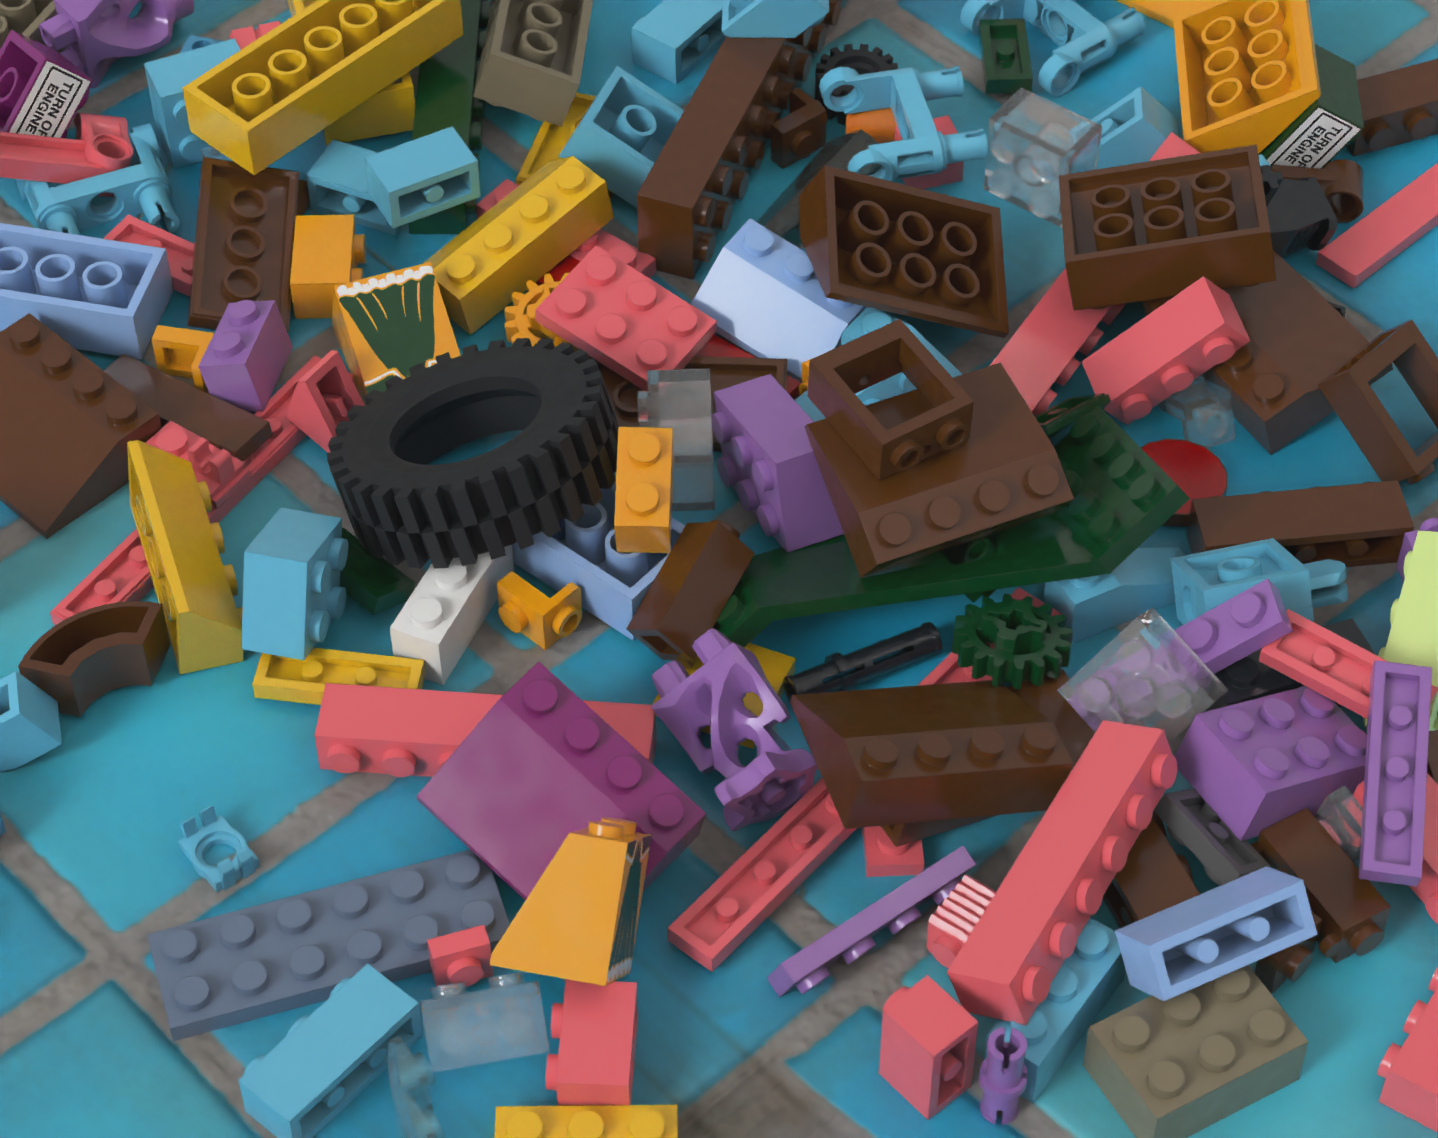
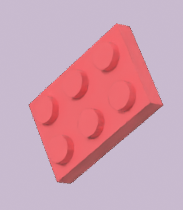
M597 245L535 309L536 322L578 349L587 352L589 356L655 398L664 391L716 333L717 325L715 319Z

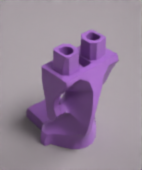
M54 0L57 15L40 23L39 29L42 39L49 48L55 51L64 48L65 50L60 52V54L93 80L90 86L92 89L99 85L109 67L116 60L122 57L149 53L170 43L173 25L194 12V1ZM142 2V7L138 14L129 19V15L135 5Z
M714 628L709 629L696 639L692 645V648L704 664L692 675H689L682 663L673 660L652 674L651 678L661 697L660 700L652 705V709L677 738L700 772L707 774L716 769L726 778L714 790L723 806H725L723 809L725 822L731 831H737L748 824L767 821L789 810L812 788L814 774L818 766L810 752L801 748L792 750L772 729L777 723L784 724L791 717L786 705L769 683L757 657L752 651L734 642L732 643L720 631ZM753 692L762 701L763 712L759 716L744 706L743 698L746 693ZM707 726L711 727L710 749L704 747L699 738L700 730ZM749 739L754 741L757 746V757L747 766H742L737 754L739 744Z

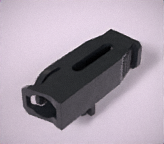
M1269 165L1260 166L1273 250L1282 258L1307 247L1313 251L1324 248L1337 230V218L1316 177H1304L1301 180L1284 179L1280 171L1272 172Z

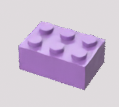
M771 374L713 392L716 413L711 414V425L716 439L721 444L722 457L717 458L720 478L726 487L732 486L737 492L745 511H752L757 516L767 537L773 536L788 553L844 534L804 428L806 424L814 421Z
M1303 686L1196 714L1175 754L1178 771L1201 795L1204 801L1207 802L1239 841L1259 836L1261 830L1305 808L1316 819L1344 811L1358 784L1364 781L1367 734L1359 729L1333 700Z

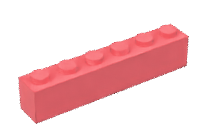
M326 683L314 735L320 769L334 770L339 773H381L395 777H407L410 775L433 777L503 695ZM582 700L654 765L657 730L656 713L653 711L652 705Z
M1106 720L1102 721L947 970L959 1002L968 1013L1008 1022L1012 1020L1018 1024L1026 1025L1038 1004L1046 999L1051 982L1061 965L1074 952L1077 939L1091 915L1099 910L1103 895L1116 873L1125 866L1128 853L1141 831L1150 824L1153 811L1166 789H1169L1176 779L1178 771L1175 756L1172 755L1164 729Z

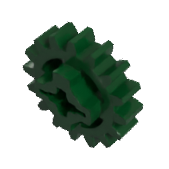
M1004 594L1002 602L997 603L986 596L982 597L981 608L976 605L967 604L965 606V615L956 616L952 653L958 654L959 667L973 666L972 677L974 679L988 675L992 677V686L998 687L1002 682L1012 683L1015 689H1021L1023 681L1030 680L1039 687L1043 686L1044 674L1057 679L1060 677L1061 667H1068L1073 630L1066 628L1067 618L1065 615L1051 616L1052 605L1049 603L1037 608L1032 606L1033 600L1029 596H1026L1023 600H1013L1010 594Z

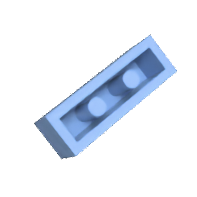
M1268 866L1115 930L1130 985L1162 1001L1171 999L1318 935L1303 880Z

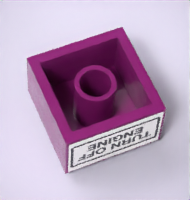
M11 29L0 49V132L67 138V129L76 112L87 102L90 92L89 88L93 80L58 51Z

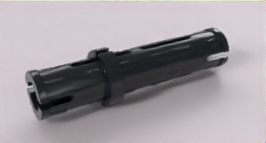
M926 622L917 628L880 640L877 643L846 655L838 652L825 657L824 663L795 675L784 677L783 685L786 696L790 702L792 695L852 691L858 684L894 672L929 656L941 654L943 649L941 637L936 627L931 622ZM903 648L902 652L873 663L874 659ZM854 667V670L851 672H848L841 676L834 677L832 679H829L828 681L822 682V680L825 678L850 670Z

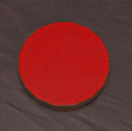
M1162 439L1149 442L1141 447L1190 498L1162 525L1186 527L1188 526L1192 499L1226 496L1227 471L1220 458L1206 447L1180 439Z

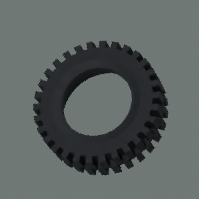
M517 338L511 347H506L504 340L491 341L487 350L479 351L477 345L464 347L463 355L451 358L449 352L436 356L437 364L428 368L422 362L409 368L411 376L405 379L397 375L385 382L387 387L385 392L372 390L364 397L367 406L354 405L347 412L350 421L339 422L335 428L337 437L330 438L328 444L330 452L327 453V461L356 537H358L363 548H369L371 555L378 559L385 555L387 562L394 565H399L406 559L409 568H422L431 559L434 569L448 568L453 558H459L462 566L476 564L478 554L489 552L491 560L506 556L504 547L518 543L520 550L535 544L533 535L543 532L547 537H550L561 531L559 521L563 518L574 523L582 517L584 512L581 504L595 506L603 498L600 489H611L616 481L614 472L617 470L619 425L601 371L593 358L589 359L587 352L582 349L574 352L573 346L565 342L555 347L553 340L540 339L532 347L529 338ZM523 430L505 444L479 456L453 463L427 465L448 451L471 441L498 433Z

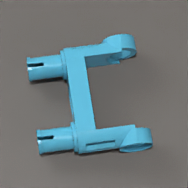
M968 0L960 15L961 23L975 35H978L979 30L978 18L986 8L985 14L979 20L1024 18L1060 46L1052 51L1054 55L1044 63L1038 76L1040 86L1055 97L1068 93L1076 85L1080 74L1114 56L1119 45L1145 32L1144 19L1139 12L1135 13L1134 8H1128L1120 15L1107 22L1099 21L1073 0Z
M959 66L919 73L918 69L907 67L860 75L855 69L838 67L827 72L820 80V93L824 104L830 110L852 114L891 108L902 138L900 141L868 145V149L860 151L849 161L848 171L859 173L867 165L880 164L882 167L879 171L868 176L893 181L895 179L940 173L946 169L947 164L988 158V141L983 128L943 135L941 131H937L926 103L927 100L963 96L964 84ZM841 85L854 86L852 91L845 96H831L833 90Z
M147 123L131 128L129 135L138 161L134 166L52 188L48 187L47 182L16 179L23 201L28 200L39 229L80 235L79 230L123 219L128 214L134 216L144 213L149 224L162 229L160 222H164L167 231L174 233L180 225V220L170 202L172 187L161 164L160 150L151 124ZM108 192L114 194L112 200L104 205L96 206L90 204L92 199L101 193Z

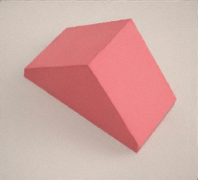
M331 350L298 380L285 415L290 422L327 453L330 452L328 447L330 438L337 437L335 428L339 422L350 421L347 412L354 405L365 406L338 351Z

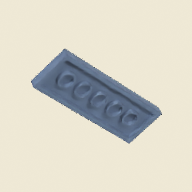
M469 849L149 933L147 938L172 1039L177 1041L328 1000L332 990L340 981L347 977L352 978L367 963L391 982L431 972L428 939L484 925L492 953L510 923L491 868Z

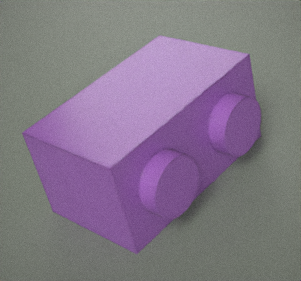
M241 300L229 303L198 366L209 394L247 412L264 411L293 348L276 301Z

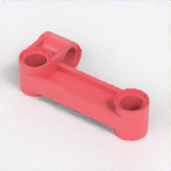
M77 112L73 120L76 126V139L0 132V178L67 184L129 167L133 156V147L128 134L127 120L124 117ZM107 192L101 193L98 196L113 197L114 194Z

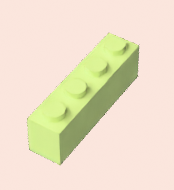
M1418 531L1413 551H1409L1404 560L1405 579L1400 597L1394 600L1391 607V630L1386 647L1380 649L1378 656L1388 662L1432 667L1431 684L1438 687V532ZM1438 691L1436 698L1430 706L1429 731L1438 730ZM1363 717L1364 727L1367 729L1368 719Z

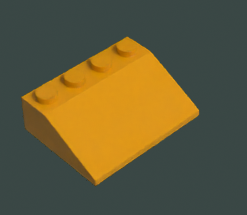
M1214 0L1173 17L1183 140L1200 153L1257 144L1259 155L1321 96L1309 0Z

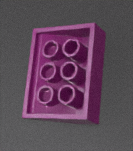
M539 661L494 704L416 797L417 801L525 901L568 834L587 828L589 821L601 822L602 817L636 822L635 832L652 835L643 887L644 891L699 836L706 816L704 810Z

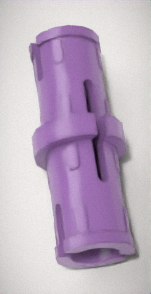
M1005 1027L998 1028L989 1035L987 1058L982 1062L979 1074V1083L983 1090V1097L980 1103L981 1114L988 1122L996 1124L997 1111H1003L1002 1125L1013 1122L1019 1112V1096L1025 1091L1028 1074L1027 1067L1024 1064V1056L1027 1051L1026 1038L1020 1031L1011 1028L1010 1042H1004Z

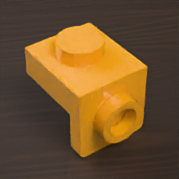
M157 325L151 339L157 369L170 376L191 378L194 381V387L209 393L198 366L214 333Z
M513 571L497 582L498 614L504 625L514 633L521 632L544 650L548 649L561 637H567L572 634L582 619L581 588L573 582L567 584L551 598Z

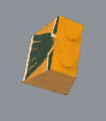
M431 262L334 286L332 326L349 371L354 374L357 391L365 406L367 405L364 397L372 390L385 392L387 390L385 382L396 375L402 379L411 376L409 368L421 362L428 368L437 364L436 356L449 352L451 358L461 356Z
M602 817L601 822L589 821L587 828L569 833L491 953L490 965L607 986L631 972L652 835L635 832L636 822L610 817Z

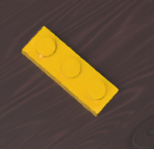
M313 648L305 660L261 653L252 687L255 698L321 705L326 683L422 689L426 675L425 661L323 648Z
M678 1105L496 1106L494 1138H678Z

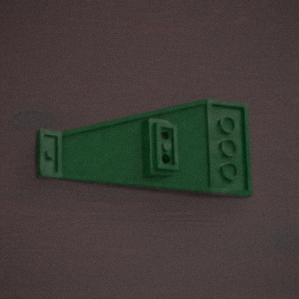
M1098 405L1089 414L1077 419L1072 425L1070 432L1054 446L1074 500L1054 514L860 578L844 534L788 553L781 547L754 555L749 568L743 573L713 628L723 633L732 643L734 642L745 648L773 620L964 594L974 603L981 596L989 597L997 589L1110 574L1190 498Z

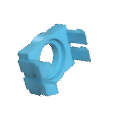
M213 805L199 812L202 821L201 828L197 829L194 816L180 823L184 838L179 840L180 849L192 862L196 873L205 878L216 892L222 889L227 890L237 884V880L240 878L245 879L255 873V869L260 867L259 858L246 844L243 835L233 829L222 815L216 818ZM217 844H227L236 850V855L232 861L228 857L218 863L217 867L208 865L203 860L205 852Z

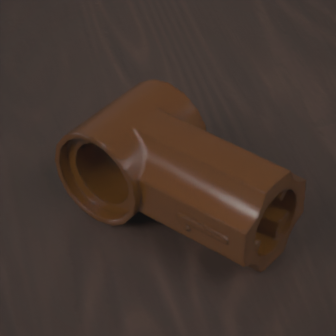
M1346 159L1334 160L1325 165L1323 169L1284 165L1271 166V171H1280L1284 179L1301 180L1304 177H1316L1337 218V223H1348L1361 215L1363 211L1364 176L1362 168L1354 161Z

